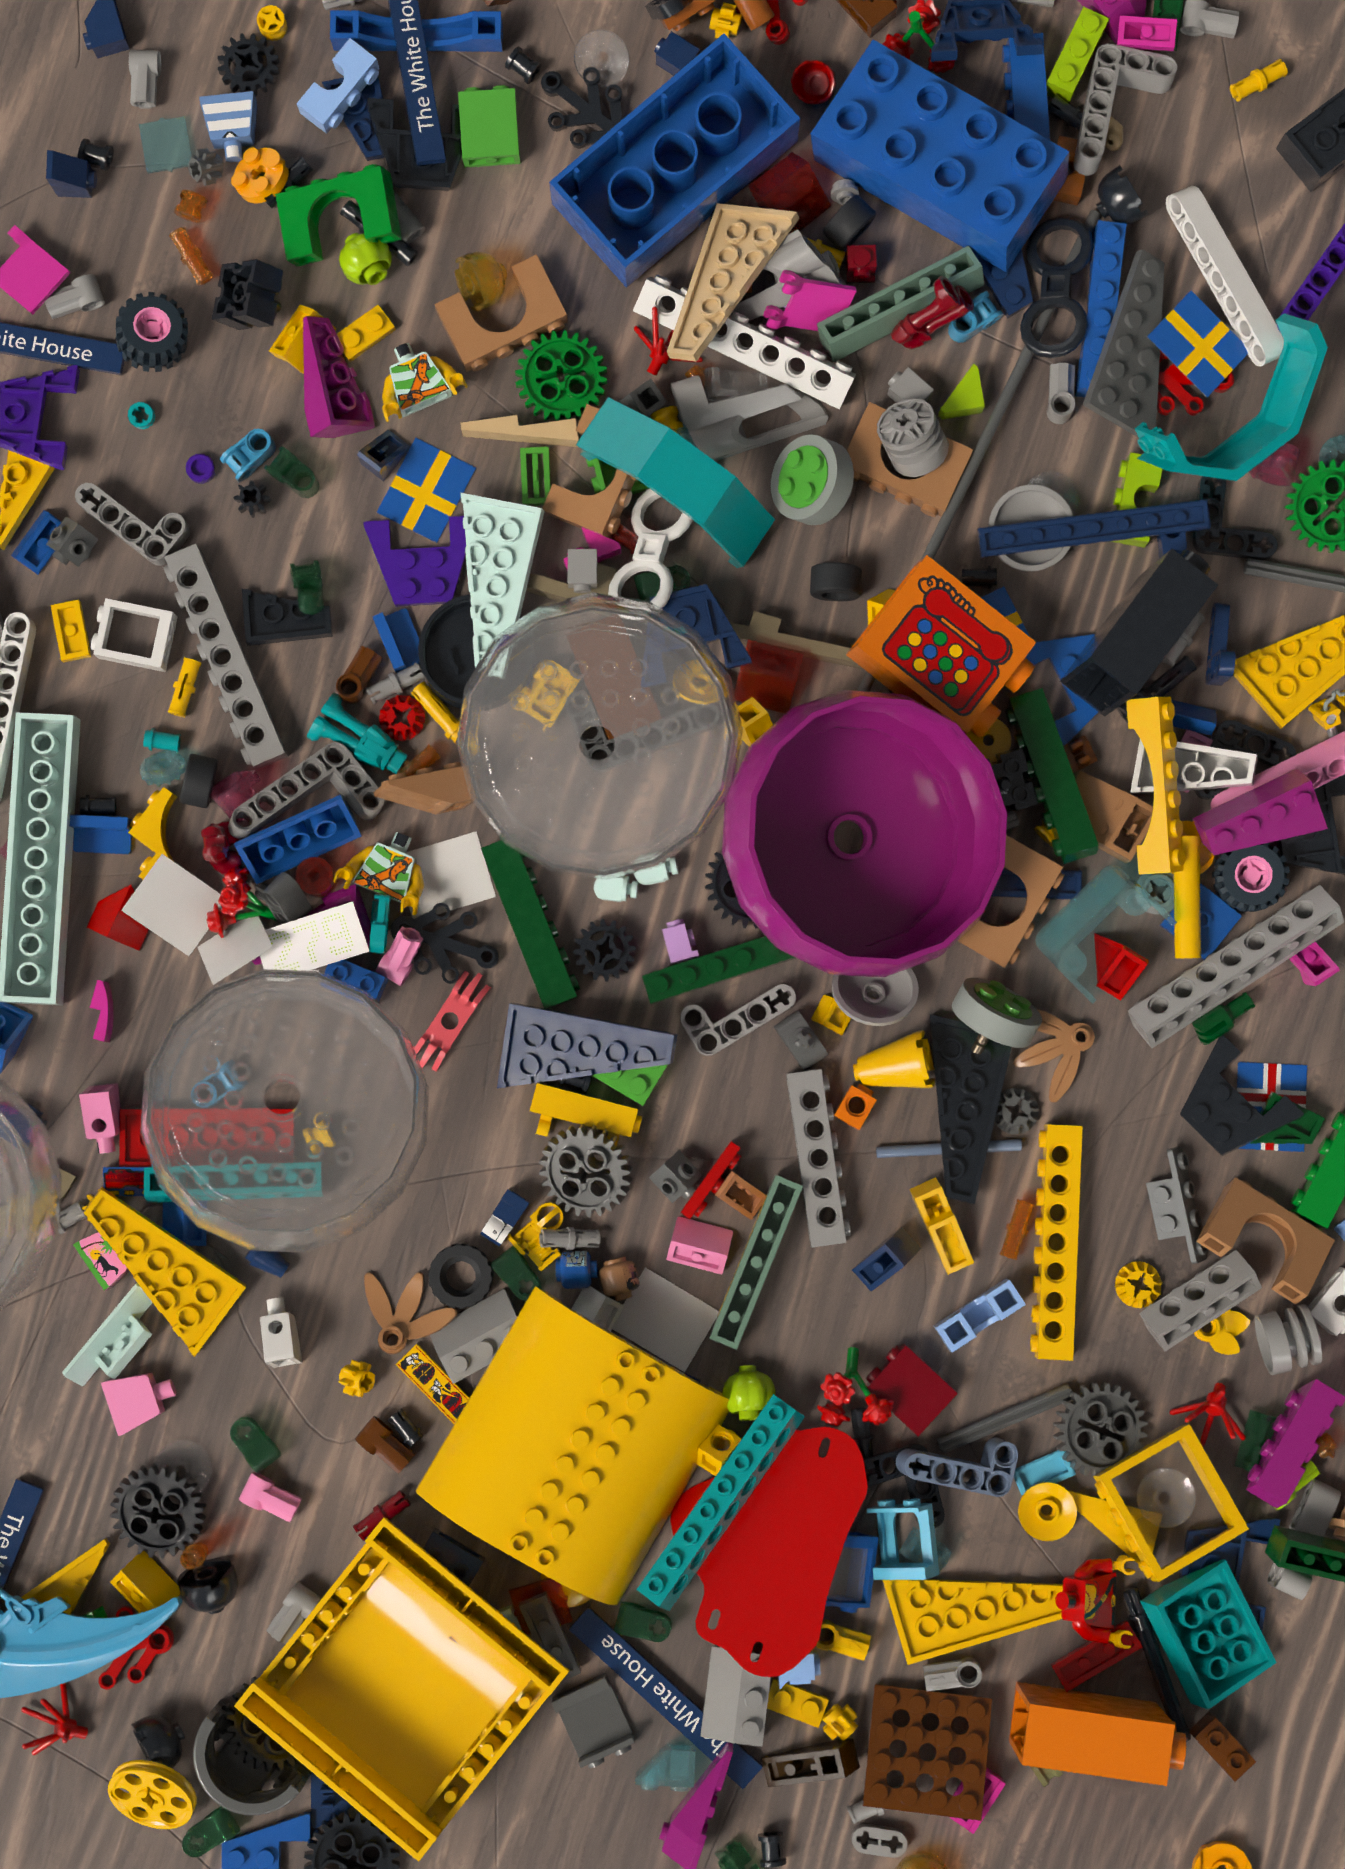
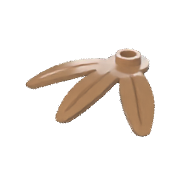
M1038 1010L1042 1017V1023L1037 1031L1056 1036V1038L1040 1042L1026 1049L1014 1059L1013 1064L1016 1067H1030L1048 1062L1063 1054L1054 1071L1049 1090V1100L1055 1103L1071 1086L1079 1066L1080 1052L1088 1050L1093 1045L1095 1036L1092 1028L1085 1023H1075L1069 1026L1056 1016ZM1079 1031L1085 1034L1083 1042H1079L1076 1039V1034Z
M371 1272L364 1275L368 1304L376 1321L382 1328L378 1336V1344L388 1354L401 1352L405 1348L407 1340L423 1338L440 1331L457 1315L455 1308H444L430 1312L411 1322L420 1305L423 1294L424 1276L421 1272L416 1273L406 1285L397 1304L395 1315H393L389 1298L379 1280ZM392 1335L398 1336V1341L394 1345L388 1343V1339Z

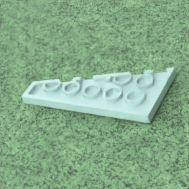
M461 493V503L464 510L463 528L466 535L465 553L468 589L471 595L470 613L473 619L475 671L506 679L544 510L538 507Z

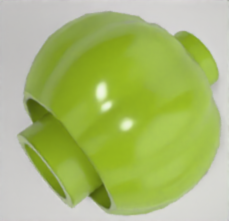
M353 233L345 240V245L339 255V263L344 275L351 282L360 285H375L386 278L387 270L392 263V255L387 243H381L379 239L378 243L369 242L365 239L364 233Z
M754 1365L740 1366L739 1372L726 1380L722 1395L729 1399L727 1404L729 1412L739 1414V1420L742 1421L756 1420L772 1395H776L772 1379L768 1375L756 1371V1366Z

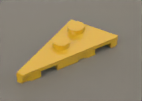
M9 450L7 464L3 465L2 474L4 480L0 490V548L2 550H5L55 469Z
M1068 1490L1075 1500L1077 1511L1128 1556L1135 1559V1562L1140 1563L1141 1561L1136 1552L1132 1553L1125 1544L1123 1537L1126 1534L1121 1525L1116 1526L1108 1512L1111 1507L1107 1500ZM1126 1505L1153 1553L1162 1515Z
M105 1538L21 1598L24 1600L35 1598L39 1602L44 1603L60 1596L66 1603L71 1605L63 1613L72 1614L110 1546V1542Z

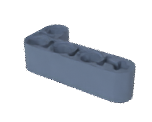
M993 1437L984 1446L981 1463L915 1449H904L896 1458V1466L902 1474L914 1480L1002 1497L1011 1489L1018 1460V1450L1014 1444L1002 1438ZM1004 1446V1456L997 1459L998 1449ZM917 1461L923 1464V1469L917 1466L909 1467L910 1462ZM944 1463V1472L940 1476H936L937 1466ZM968 1469H971V1478L968 1481L964 1482V1472ZM998 1475V1484L991 1488V1478Z

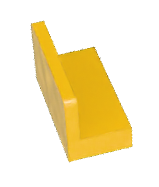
M300 304L269 352L276 358L287 361L300 373L304 374L303 318L306 316L324 317L314 309Z
M144 1550L141 1554L136 1555L110 1581L139 1613L159 1607L181 1594L179 1586L152 1558H149V1555Z

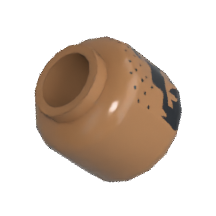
M626 1256L604 1261V1266L599 1269L603 1293L606 1296H615L616 1301L633 1297L631 1291L636 1290L640 1285L634 1262L626 1260Z

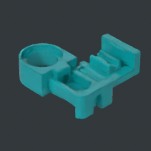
M375 894L374 898L379 901L372 902L369 951L385 954L391 896Z

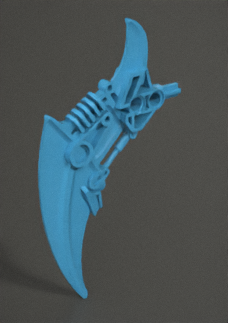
M0 1587V1597L6 1601L5 1605L8 1609L6 1612L0 1609V1698L19 1696L55 1687L108 1664L134 1648L157 1630L181 1606L182 1599L174 1597L159 1607L138 1614L110 1618H90L63 1613L71 1605L66 1603L60 1596L41 1603L35 1598L24 1600L18 1595L11 1596Z

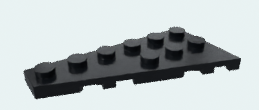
M930 1014L946 1198L974 1205L1012 1047L989 1039L982 1054H976L971 1050V1047L979 1033L971 1029L964 1022Z

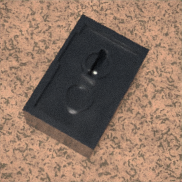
M1345 88L1288 130L1276 147V150L1310 192L1345 167Z

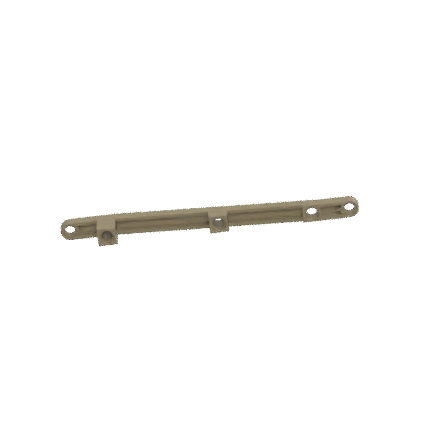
M597 563V589L591 588L590 593H575L574 588H568L567 583L530 573L526 591L604 616H611L616 614V612L612 609L609 602L608 591L609 584L617 569ZM621 599L625 605L631 607H639L645 605L643 603ZM754 611L750 626L730 622L743 645L863 669L846 655L850 650L848 647L778 633L782 619ZM621 617L623 620H628V621H633V622H638V623H643V624H647V622H648V618H646V619H639V620H630V619Z

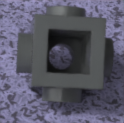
M65 517L62 523L52 531L46 545L54 550L52 556L61 563L67 565L68 562H71L79 567L82 562L88 559L91 549L99 539L75 521Z
M678 1150L649 1178L673 1203L680 1196L684 1199L688 1198L698 1188L694 1183L703 1175Z

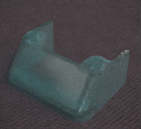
M1115 865L1104 867L1038 931L1035 939L1037 948L1092 1004L1096 999L1077 980L1087 966L1086 956L1077 945L1118 905L1127 914L1133 916L1142 915L1152 907L1169 925L1174 926L1177 923L1144 888L1121 867Z

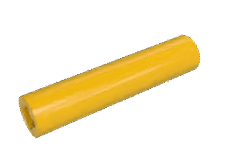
M1181 836V846L1185 853V862L1183 864V871L1174 872L1175 958H1201L1200 837Z

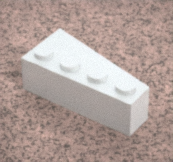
M1141 739L1130 791L1132 795L1154 793L1151 766ZM1177 742L1175 747V761L1179 766L1177 789L1178 791L1253 786L1258 756L1252 753Z

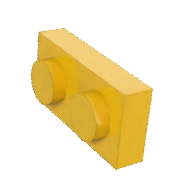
M376 305L338 332L337 336L344 348L343 354L351 362L396 329L381 307Z
M78 599L50 605L61 661L64 663L91 657L81 601Z
M773 1677L769 1688L767 1709L819 1728L829 1699L801 1687L790 1685V1683H786L780 1689L778 1679Z

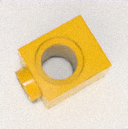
M718 1424L698 1447L697 1465L716 1476L742 1439L734 1431L725 1429Z

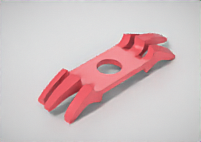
M464 971L440 1011L410 1054L415 1058L427 1040L431 1041L419 1062L418 1068L423 1069L437 1048L440 1047L442 1050H440L432 1067V1070L437 1072L468 1019L491 989L486 984L474 998L473 1002L469 1001L483 976L482 974L478 973L462 992V995H460L458 992L469 976V973ZM449 1012L456 1014L459 1020L457 1027L451 1030L444 1028L442 1025V1017Z

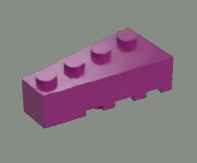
M1298 768L1193 818L1201 842L1213 855L1328 829L1312 782Z
M1317 1379L1297 1390H1291L1284 1402L1287 1406L1284 1414H1280L1272 1426L1275 1432L1271 1440L1267 1439L1260 1450L1262 1458L1259 1464H1255L1247 1476L1250 1482L1246 1490L1275 1508L1287 1504L1306 1470L1301 1465L1303 1462H1309L1315 1455L1319 1447L1318 1443L1315 1442L1316 1439L1320 1438L1325 1430H1329L1334 1421L1329 1416L1335 1407H1342L1345 1402V1396Z

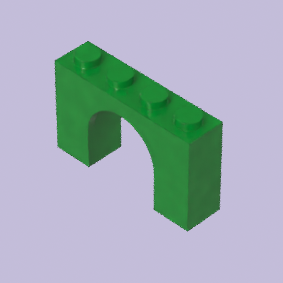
M367 165L362 171L355 173L349 171L337 174L336 178L329 180L316 179L311 181V185L303 187L290 186L285 188V192L275 194L286 260L297 267L323 260L318 230L319 220L324 209L330 203L340 198H354L357 201L367 241L378 243L379 239L381 243H390L402 239L391 173L380 165Z

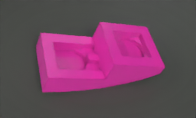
M97 980L90 1008L100 1010L93 1039L110 1043L114 1016L112 993L108 982Z

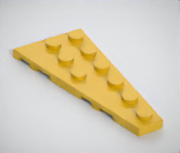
M1345 615L1235 659L1233 676L1280 729L1345 675Z
M101 1187L84 1210V1214L103 1239L109 1243L123 1265L125 1264L158 1311L164 1315L171 1324L172 1329L178 1337H181L188 1350L195 1357L245 1290L246 1284Z
M933 1579L882 1580L907 1665L1062 1619V1610L1057 1607L1055 1598L1059 1592H1062L1063 1584Z

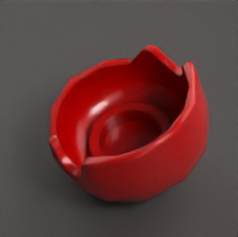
M817 60L802 62L794 69L791 78L794 94L807 104L825 103L833 96L837 85L834 71L826 63Z

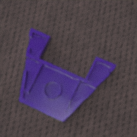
M78 365L67 366L68 370L55 373L53 370L42 372V376L26 379L24 376L0 382L1 448L56 469L65 470L68 451L66 442L39 439L47 392L76 394L80 374Z
M464 516L449 517L450 546L391 550L390 521L363 522L396 607L444 604L454 599L466 555V535L463 528Z

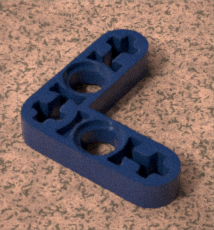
M1214 603L1212 607L1205 677L1206 685L1222 686L1234 673L1236 654L1235 651L1227 650L1230 617L1229 604Z

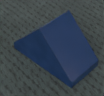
M388 429L359 450L357 456L361 465L384 482L407 453L410 445Z

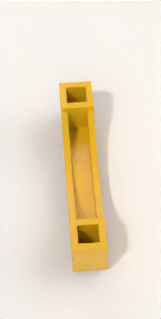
M1171 697L1131 699L1126 701L1128 729H1134L1144 745L1150 762L1154 785V803L1149 830L1143 844L1137 845L1138 873L1183 871L1185 853L1181 846L1183 824L1179 817L1181 795L1177 789L1179 766L1175 761L1177 738L1173 732L1174 705L1171 702Z

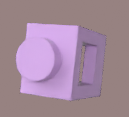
M683 919L666 923L667 928L662 929L670 963L675 964L698 958V950H691V946L696 945L692 929L686 930Z

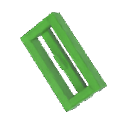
M549 447L520 448L522 504L540 506L545 503L551 489ZM532 454L534 498H528L527 455ZM538 454H543L544 498H540Z

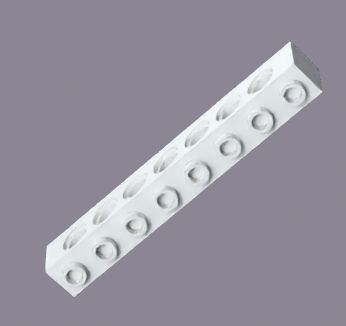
M656 275L655 278L650 276L645 281L633 311L652 320V308L656 306L658 309V323L674 330L688 288L682 287L679 290L670 286L672 282L663 276ZM664 296H671L675 300L674 310H666L663 307L662 299ZM738 312L730 314L725 321L727 333L725 335L716 334L707 346L837 409L841 408L856 376L855 373L851 372L853 369L851 366L840 361L834 364L825 360L827 356L818 350L811 349L810 352L800 348L801 343L787 336L781 339L774 335V330L767 328L765 325L759 324L756 327L748 323L749 318ZM741 333H748L752 336L753 345L751 347H744L740 344L739 336ZM766 346H775L779 351V357L777 359H769L765 355ZM792 358L802 359L805 363V369L801 372L794 371L790 365ZM826 370L831 376V381L827 384L820 383L816 378V372Z

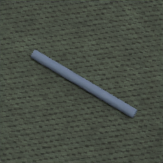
M1021 1139L992 1140L989 1142L987 1152L1021 1151ZM941 1143L876 1147L877 1158L942 1155Z

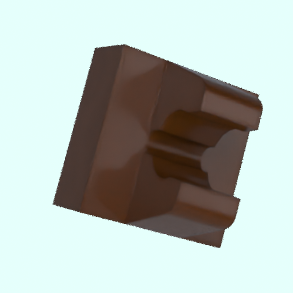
M1085 735L1064 745L1073 773L1098 761Z

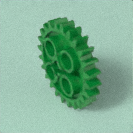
M564 330L561 338H558L556 332L552 331L551 339L549 340L544 334H541L542 343L538 344L532 340L533 350L523 349V354L527 359L517 360L518 365L523 368L515 370V375L522 378L515 382L516 388L523 389L519 393L520 399L528 398L525 402L527 409L535 406L534 416L544 412V421L546 422L551 415L555 416V421H559L561 417H565L566 420L571 419V415L574 414L580 420L582 416L581 411L585 409L586 405L592 403L599 406L600 402L596 395H605V390L599 386L607 384V378L600 376L607 373V367L598 366L604 361L603 355L594 357L598 351L597 346L588 349L589 339L586 338L581 343L578 342V333H575L572 339L568 338L567 330ZM570 356H577L581 359L580 363L576 366H569L565 361ZM541 361H549L553 364L548 371H541L537 366ZM582 371L586 372V375L584 376L576 375ZM558 373L564 374L565 381L559 382ZM537 379L545 380L542 383L536 382ZM580 383L586 388L582 393L574 394L570 391L573 384ZM547 388H553L558 392L552 399L544 398L542 393Z
M1331 459L1327 468L1323 461H1319L1317 464L1318 470H1315L1311 465L1307 466L1308 476L1303 473L1297 474L1301 481L1300 484L1290 483L1295 492L1285 495L1288 499L1292 500V504L1284 506V509L1292 510V514L1287 516L1285 520H1294L1295 524L1289 530L1300 531L1296 538L1298 541L1305 537L1308 538L1306 542L1307 548L1317 543V552H1321L1324 546L1327 545L1328 553H1333L1335 545H1337L1339 550L1343 552L1345 551V497L1335 504L1336 512H1328L1316 526L1313 525V521L1328 508L1327 501L1336 500L1345 490V460L1339 464V467H1336L1335 460ZM1329 478H1334L1339 485L1337 492L1334 494L1328 493L1325 489V482ZM1309 498L1314 499L1318 504V509L1313 515L1306 513L1304 509V504ZM1330 518L1334 519L1338 524V530L1333 535H1329L1324 528L1326 521Z

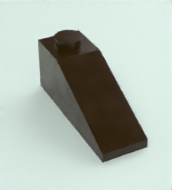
M853 1739L824 1742L761 1758L768 1787L843 1779L860 1768Z

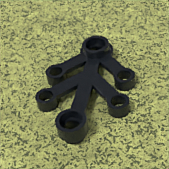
M588 67L583 72L589 103L565 86L563 78L558 72L549 71L541 79V86L546 95L550 97L559 95L580 112L570 115H562L559 112L551 113L548 117V124L553 131L558 132L566 127L596 124L602 129V131L585 133L581 129L572 131L570 141L572 146L577 149L594 144L622 120L620 101L623 95L621 88L616 84L609 85L605 90L606 99L610 103L611 121L602 114L598 86L600 74L594 67ZM589 73L597 75L594 81L586 79ZM550 78H555L557 83L555 86H548L547 81ZM617 90L619 95L616 98H610L609 92ZM560 118L562 122L560 125L554 126L552 125V120ZM582 135L584 140L581 143H575L574 137Z
M437 903L433 910L415 919L410 916H400L391 925L393 939H395L402 925H409L410 928L420 932V936L423 938L422 942L429 944L442 970V979L448 984L456 983L459 980L460 974L452 966L444 949L476 959L478 965L484 969L494 968L499 962V953L492 946L485 945L477 948L449 938L465 929L476 927L478 919L473 912H464L460 919L433 933L422 930L423 927L436 920H446L450 916L449 906L445 903ZM443 906L447 909L445 916H437L436 910L438 907ZM468 915L474 917V923L470 926H466L463 922L464 918ZM419 947L413 959L415 962L414 968L418 974L427 975L432 970V963L424 957ZM486 951L492 953L493 957L490 962L482 960V954ZM421 961H426L429 965L428 969L424 972L418 969V964ZM448 970H454L456 973V977L452 981L447 980L445 977Z

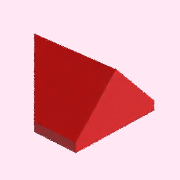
M131 884L98 901L86 927L140 951L149 932L148 928L121 911L135 892Z
M1094 933L1097 970L1096 986L1121 1001L1145 969L1149 960L1123 944Z

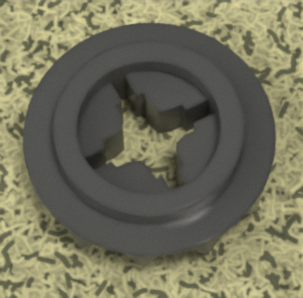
M1019 1088L1003 1091L996 1112V1125L1009 1134H1022L1029 1131L1038 1118L1039 1107L1035 1097L1026 1090ZM1019 1100H1022L1020 1110L1027 1117L1017 1116L1010 1123L1012 1113L1004 1106H1015L1019 1103Z

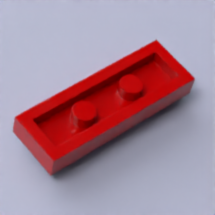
M730 1141L680 1213L689 1219L693 1215L696 1217L700 1216L708 1204L704 1201L705 1197L710 1191L714 1194L717 1192L725 1180L720 1176L727 1167L732 1170L741 1158V1155L737 1153L740 1150L739 1146Z
M1127 1620L1114 1626V1629H1110V1632L1115 1633L1117 1630L1131 1632L1133 1636L1125 1634L1121 1636V1643L1131 1646L1130 1648H1118L1111 1641L1108 1644L1089 1641L1050 1664L1066 1692L1142 1648Z

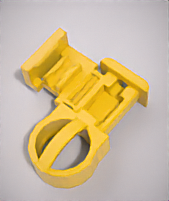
M551 1202L540 1205L529 1216L532 1221L514 1236L508 1235V1240L520 1254L525 1255L527 1254L525 1249L528 1250V1256L540 1271L544 1270L561 1255L557 1248L555 1250L551 1247L541 1248L539 1242L541 1229L556 1230L561 1226L564 1219L561 1208ZM555 1207L543 1219L538 1221L539 1213L543 1208ZM557 1213H560L559 1222L555 1226L543 1227ZM552 1252H554L549 1258L542 1262L546 1257H548Z

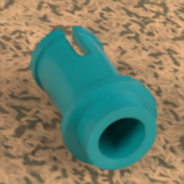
M155 728L145 731L143 746L148 747L149 751H153V748L178 752L180 749L181 734L158 732Z

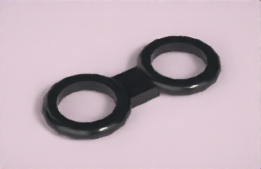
M1061 216L1048 219L1037 226L1027 243V260L1033 270L1042 276L1041 298L1032 303L1023 314L1020 332L1021 339L1027 349L1039 357L1056 358L1067 355L1080 345L1085 338L1088 328L1086 312L1079 302L1071 298L1072 276L1083 270L1090 261L1094 245L1092 234L1086 225L1075 218ZM1063 229L1070 230L1079 236L1082 243L1080 253L1067 265L1050 266L1040 259L1038 255L1040 243L1051 232ZM1055 307L1064 308L1071 312L1075 317L1076 325L1074 332L1067 340L1056 345H1046L1034 338L1032 327L1040 313Z

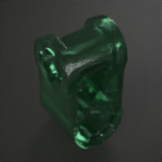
M281 446L279 448L280 453L270 465H265L263 469L275 480L286 485L300 497H313L319 490L317 477L294 454ZM310 477L311 482L307 487H298L300 479Z
M317 559L313 563L303 565L290 563L293 589L296 592L299 609L305 614L319 613L324 608L319 560Z
M679 565L667 567L672 578L674 574H678L680 578L685 577V579L681 580L680 586H676L673 582L672 592L689 588L690 577L684 567ZM651 571L639 574L633 578L640 603L643 604L649 603L650 597L656 596L660 589V577Z
M513 1245L490 1263L496 1274L519 1299L527 1301L531 1294L530 1292L523 1293L521 1291L524 1287L523 1280L534 1283L531 1287L532 1290L535 1286L542 1289L540 1279L530 1268L523 1255Z
M248 1416L241 1417L232 1425L230 1430L232 1441L257 1474L282 1456L276 1444L265 1434L253 1418ZM239 1425L251 1428L248 1433L249 1438L246 1435L239 1436L238 1432L241 1429Z
M621 1601L614 1632L653 1642H662L668 1638L672 1629V1622L667 1614L635 1603ZM657 1620L662 1621V1627L666 1628V1630L662 1629L660 1634L655 1633V1628L650 1626V1624L654 1625Z
M220 1806L188 1829L182 1840L183 1851L190 1857H200L217 1845H221L234 1837L241 1829L231 1812ZM193 1836L196 1839L200 1837L203 1839L201 1845L198 1843L193 1845L191 1843Z

